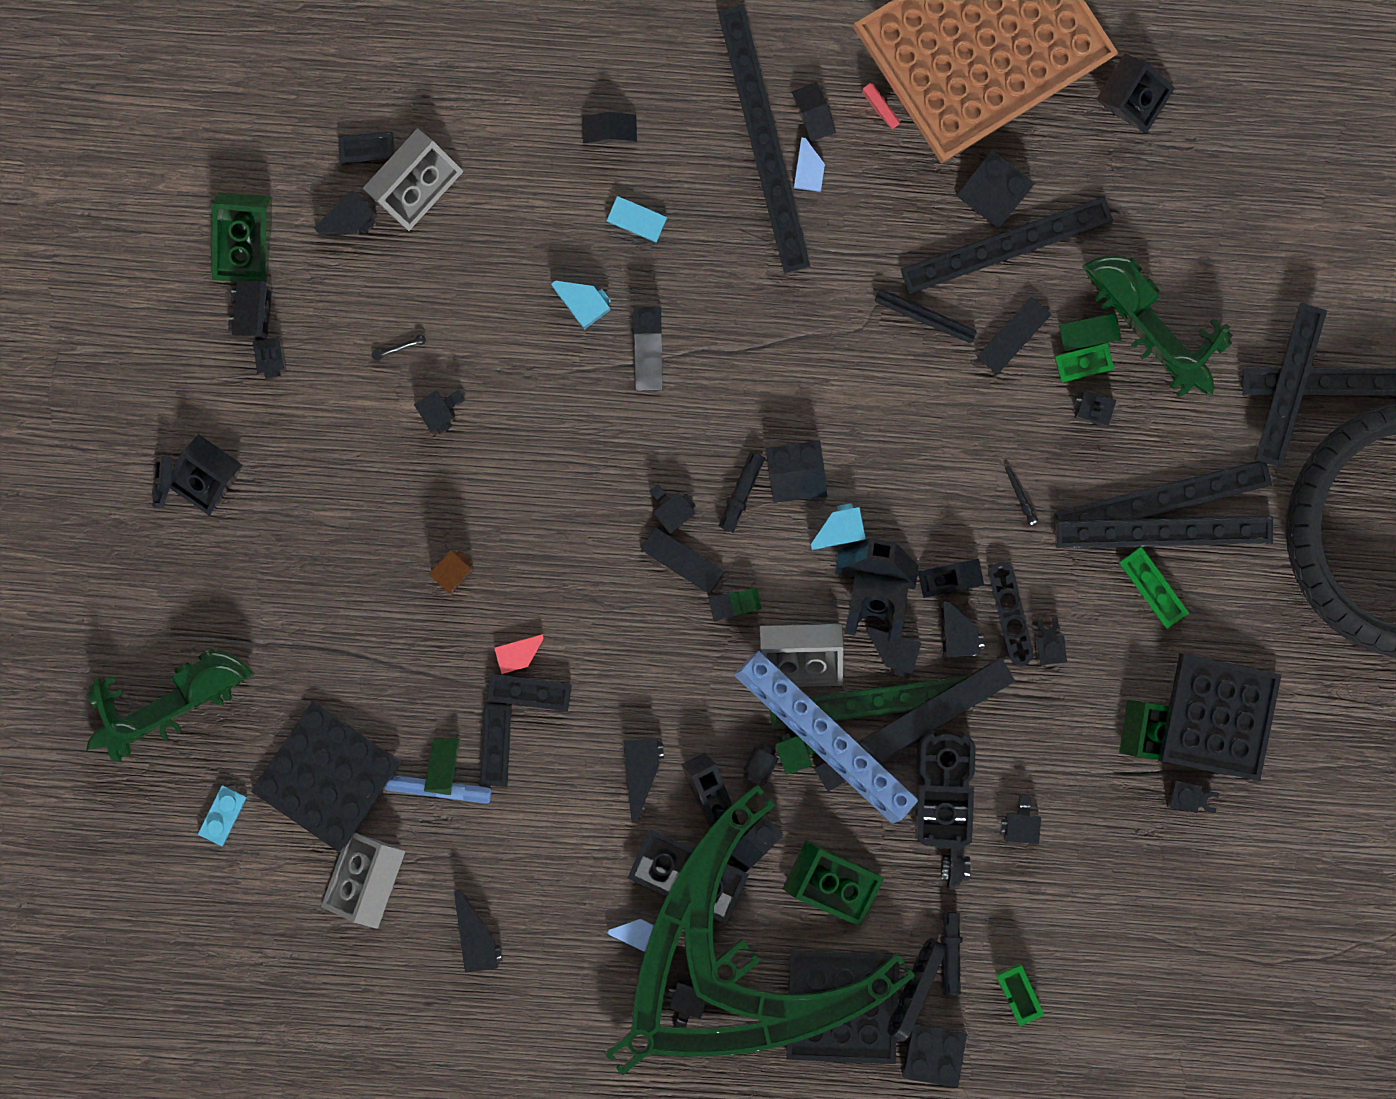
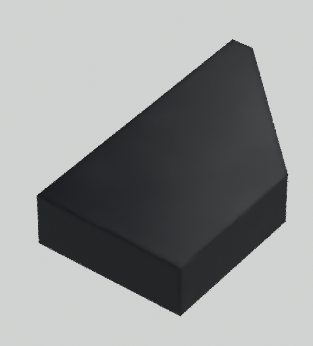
M161 456L155 458L153 507L164 508L171 485L172 457Z

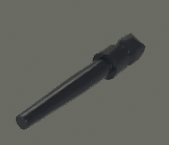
M1007 466L1005 470L1022 506L1021 510L1027 516L1028 524L1035 526L1038 523V518L1033 514L1034 510L1031 503H1028L1010 466Z

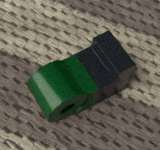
M757 588L708 598L714 622L762 609Z

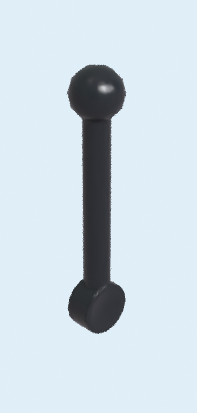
M418 335L414 340L382 351L374 350L372 358L378 361L384 355L416 344L423 345L426 342V338L424 335Z

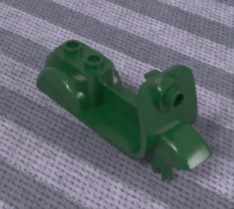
M1103 256L1084 264L1082 267L1087 277L1099 290L1095 301L1098 302L1105 297L1107 300L1101 308L1106 309L1112 306L1140 338L1136 339L1131 347L1135 348L1138 344H1143L1146 347L1145 353L1140 356L1141 359L1147 358L1152 353L1175 377L1170 385V389L1181 386V390L1177 392L1176 396L1181 397L1187 394L1194 386L1205 395L1212 397L1214 391L1213 376L1205 362L1216 350L1222 353L1232 344L1229 340L1233 336L1229 331L1231 326L1224 324L1220 328L1218 321L1212 319L1210 323L1214 327V332L1209 334L1201 328L1199 333L1206 340L1196 353H1190L1150 307L1160 298L1157 294L1160 290L1150 278L1146 280L1140 274L1142 268L1132 257L1128 260L1125 256Z
M210 649L198 656L200 661L190 665L187 662L174 669L176 674L171 678L177 689L125 717L118 715L113 698L120 697L123 691L119 690L116 693H112L109 690L110 684L115 682L116 678H109L106 681L104 678L94 679V683L89 685L90 692L87 693V696L94 707L98 706L104 724L93 732L88 741L86 751L107 746L111 760L114 762L122 761V756L131 755L130 743L159 728L161 737L167 740L169 739L166 734L168 726L174 727L175 731L180 733V725L173 720L209 700L216 705H224L221 695L225 701H231V689L256 673L239 657L223 651L214 652L213 649Z

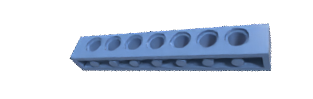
M760 651L752 654L736 671L734 676L891 823L901 821L918 802L903 785Z

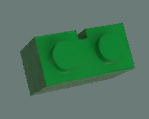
M1020 963L995 973L1004 996L1007 999L1012 998L1007 1003L1019 1026L1044 1016Z

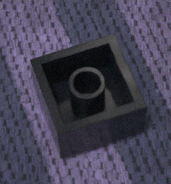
M916 1022L908 1039L902 1074L903 1078L958 1088L967 1039L966 1031Z

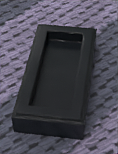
M393 132L338 136L341 164L389 160L394 154Z

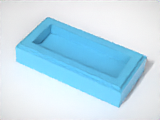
M617 196L607 222L657 243L667 217Z

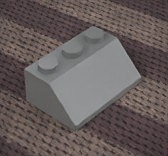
M417 128L362 189L402 226L410 231L463 173V170L433 140Z
M842 624L760 626V652L797 687L843 686Z
M355 832L343 852L339 855L321 907L354 923L378 929L405 851Z

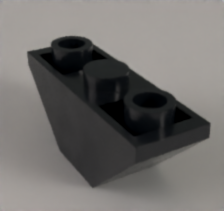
M868 538L838 551L835 574L854 578L855 572L858 571L909 581V588L915 589L919 565L897 543Z

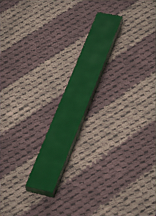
M970 675L819 695L809 698L833 721L898 713L914 709ZM770 710L772 729L787 728L788 726Z

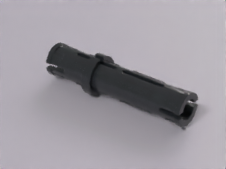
M749 452L731 497L727 498V507L718 527L734 533L742 512L746 511V502L766 459L765 457Z
M943 912L944 936L941 937V943L945 945L944 995H961L960 943H963V937L960 936V912Z

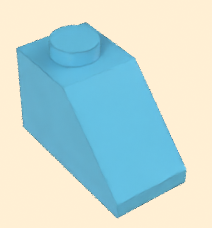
M554 281L551 284L584 330L610 311V307L607 304L611 300L602 288L597 291L594 286Z
M852 503L836 506L837 511L832 512L810 544L811 550L865 540L860 508H853Z

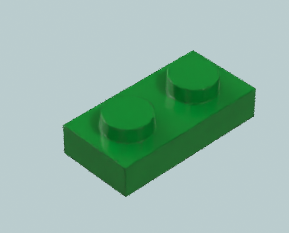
M1108 343L1054 357L1061 383L1114 370Z

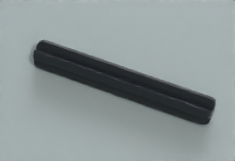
M879 289L875 297L876 303L965 342L972 343L977 334L974 328L884 289Z

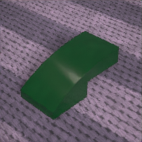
M1116 313L1059 325L1065 352L1122 340Z

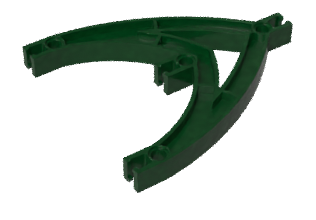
M758 784L729 806L708 829L683 864L661 905L652 927L639 971L631 1031L605 1051L606 1057L611 1061L615 1058L613 1054L624 1046H628L630 1051L634 1053V1056L624 1066L619 1064L616 1067L622 1076L648 1054L686 1057L736 1055L776 1048L810 1038L840 1026L869 1011L888 999L915 976L906 966L903 968L905 974L891 983L885 973L896 962L900 965L904 963L899 955L895 953L868 976L848 985L821 992L802 994L774 993L756 990L735 983L758 964L760 960L751 952L749 955L752 959L740 968H736L735 964L730 960L731 957L742 947L745 950L749 949V946L743 939H740L716 959L713 946V914L719 883L735 846L745 831L775 806L768 797L764 799L767 805L754 814L745 806V803L756 792L760 796L764 793ZM737 809H743L747 814L746 821L740 825L735 824L732 820V813ZM683 928L687 963L696 996L721 1009L752 1019H758V1021L712 1027L660 1025L667 976ZM722 964H728L732 967V975L727 979H722L717 975V969ZM874 980H885L886 989L882 993L877 994L873 992L872 983ZM637 1035H644L648 1039L647 1046L643 1049H636L632 1045L633 1038Z

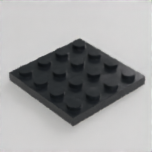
M1179 653L1158 761L1260 781L1282 674Z
M312 701L251 792L337 852L342 853L402 762Z
M791 950L789 994L821 992L848 985L871 974L893 954ZM898 962L885 973L891 983L899 978L900 964ZM876 979L872 983L874 993H882L886 989L884 979ZM899 989L879 1005L840 1026L810 1038L787 1044L786 1060L896 1064L897 1039L888 1034V1026L898 1004Z

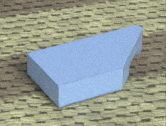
M801 138L794 188L821 192L825 164L807 139Z
M638 919L609 929L607 934L645 952L653 925Z

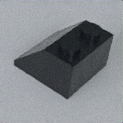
M1124 54L1096 100L1111 113L1147 134L1175 87L1146 61Z
M992 150L957 194V197L999 230L1035 183Z
M237 281V287L232 288L231 304H235L234 315H229L228 331H232L233 337L254 340L268 339L272 286L268 282Z
M198 434L182 451L171 473L170 489L210 516L234 483L243 465Z
M820 440L766 448L773 503L827 496Z
M950 602L940 603L944 657L980 655V650L984 649V634L979 633L978 627Z

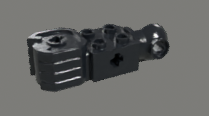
M928 732L917 742L916 770L923 779V784H917L916 799L918 802L916 803L915 839L925 846L948 848V854L942 855L941 880L947 881V889L952 890L963 881H969L970 856H964L965 846L972 843L974 787L969 786V781L975 774L976 746L972 739L962 732L959 736L950 733L934 735L933 732ZM948 751L947 754H952V760H948L946 765H942L940 756L943 755V752Z

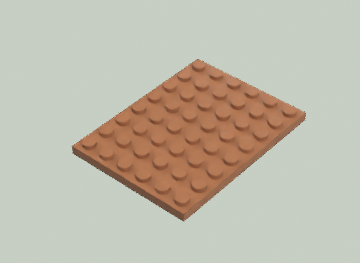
M892 0L853 25L854 30L941 164L1119 54L1084 0Z

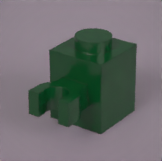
M794 732L778 737L780 742L776 743L775 747L786 775L812 766L808 755L816 752L809 745H804L803 740L799 736H795Z

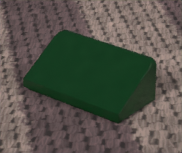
M433 739L424 787L425 792L451 795L460 739Z

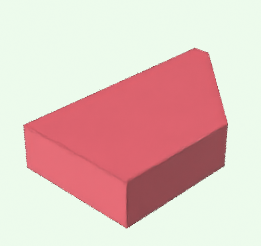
M870 83L862 90L865 98L891 129H894L900 124L899 119L873 84Z
M543 634L494 648L501 674L528 667L544 640Z

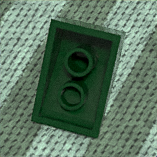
M218 192L212 203V280L267 282L272 227V197Z
M1127 699L1119 753L1158 760L1169 706Z
M806 840L782 889L795 899L861 927L885 878Z

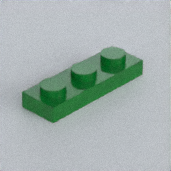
M1142 547L1119 562V565L1165 629H1168L1189 614Z

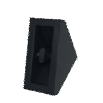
M817 82L791 91L810 142L836 133L828 104Z
M604 112L582 116L583 144L637 142V116L635 114Z

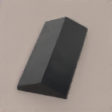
M649 829L627 879L666 896L680 869L694 848ZM726 864L716 895L714 919L727 924L748 878V873Z

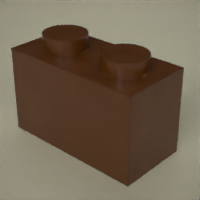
M450 550L429 575L448 593L452 594L474 571L470 567L473 561L460 550L457 553Z

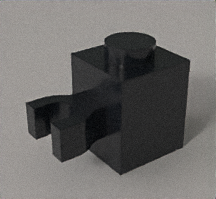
M276 337L252 341L257 374L260 376L264 375L265 379L281 377V372L287 371L282 339Z
M436 390L415 403L414 406L430 432L433 434L437 431L440 435L453 427L451 422L456 419L450 409L464 402L465 398L460 390H457L443 399Z
M1085 390L1082 396H1076L1072 410L1076 411V419L1106 428L1109 426L1116 400Z
M658 484L650 490V493L661 505L653 514L669 534H672L696 514L693 510L696 505L687 494L681 496L678 492L672 498H669Z
M1052 617L1053 624L1049 629L1043 626V619H1036L1037 627L1042 633V638L1034 639L1037 666L1067 663L1064 635L1056 636L1059 624L1058 617Z
M1172 780L1167 807L1198 813L1200 806L1207 812L1216 813V808L1207 805V799L1209 797L1219 798V793L1209 791L1202 794L1203 786Z
M1019 795L1018 814L1006 813V819H1001L1000 835H1005V841L1039 844L1041 817L1030 815L1032 797Z
M678 980L676 986H670L666 1001L671 1002L669 1009L679 1012L674 1026L686 1027L689 1016L701 1019L706 1001L696 996L693 985Z

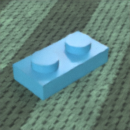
M222 785L198 835L220 846H224L247 797Z

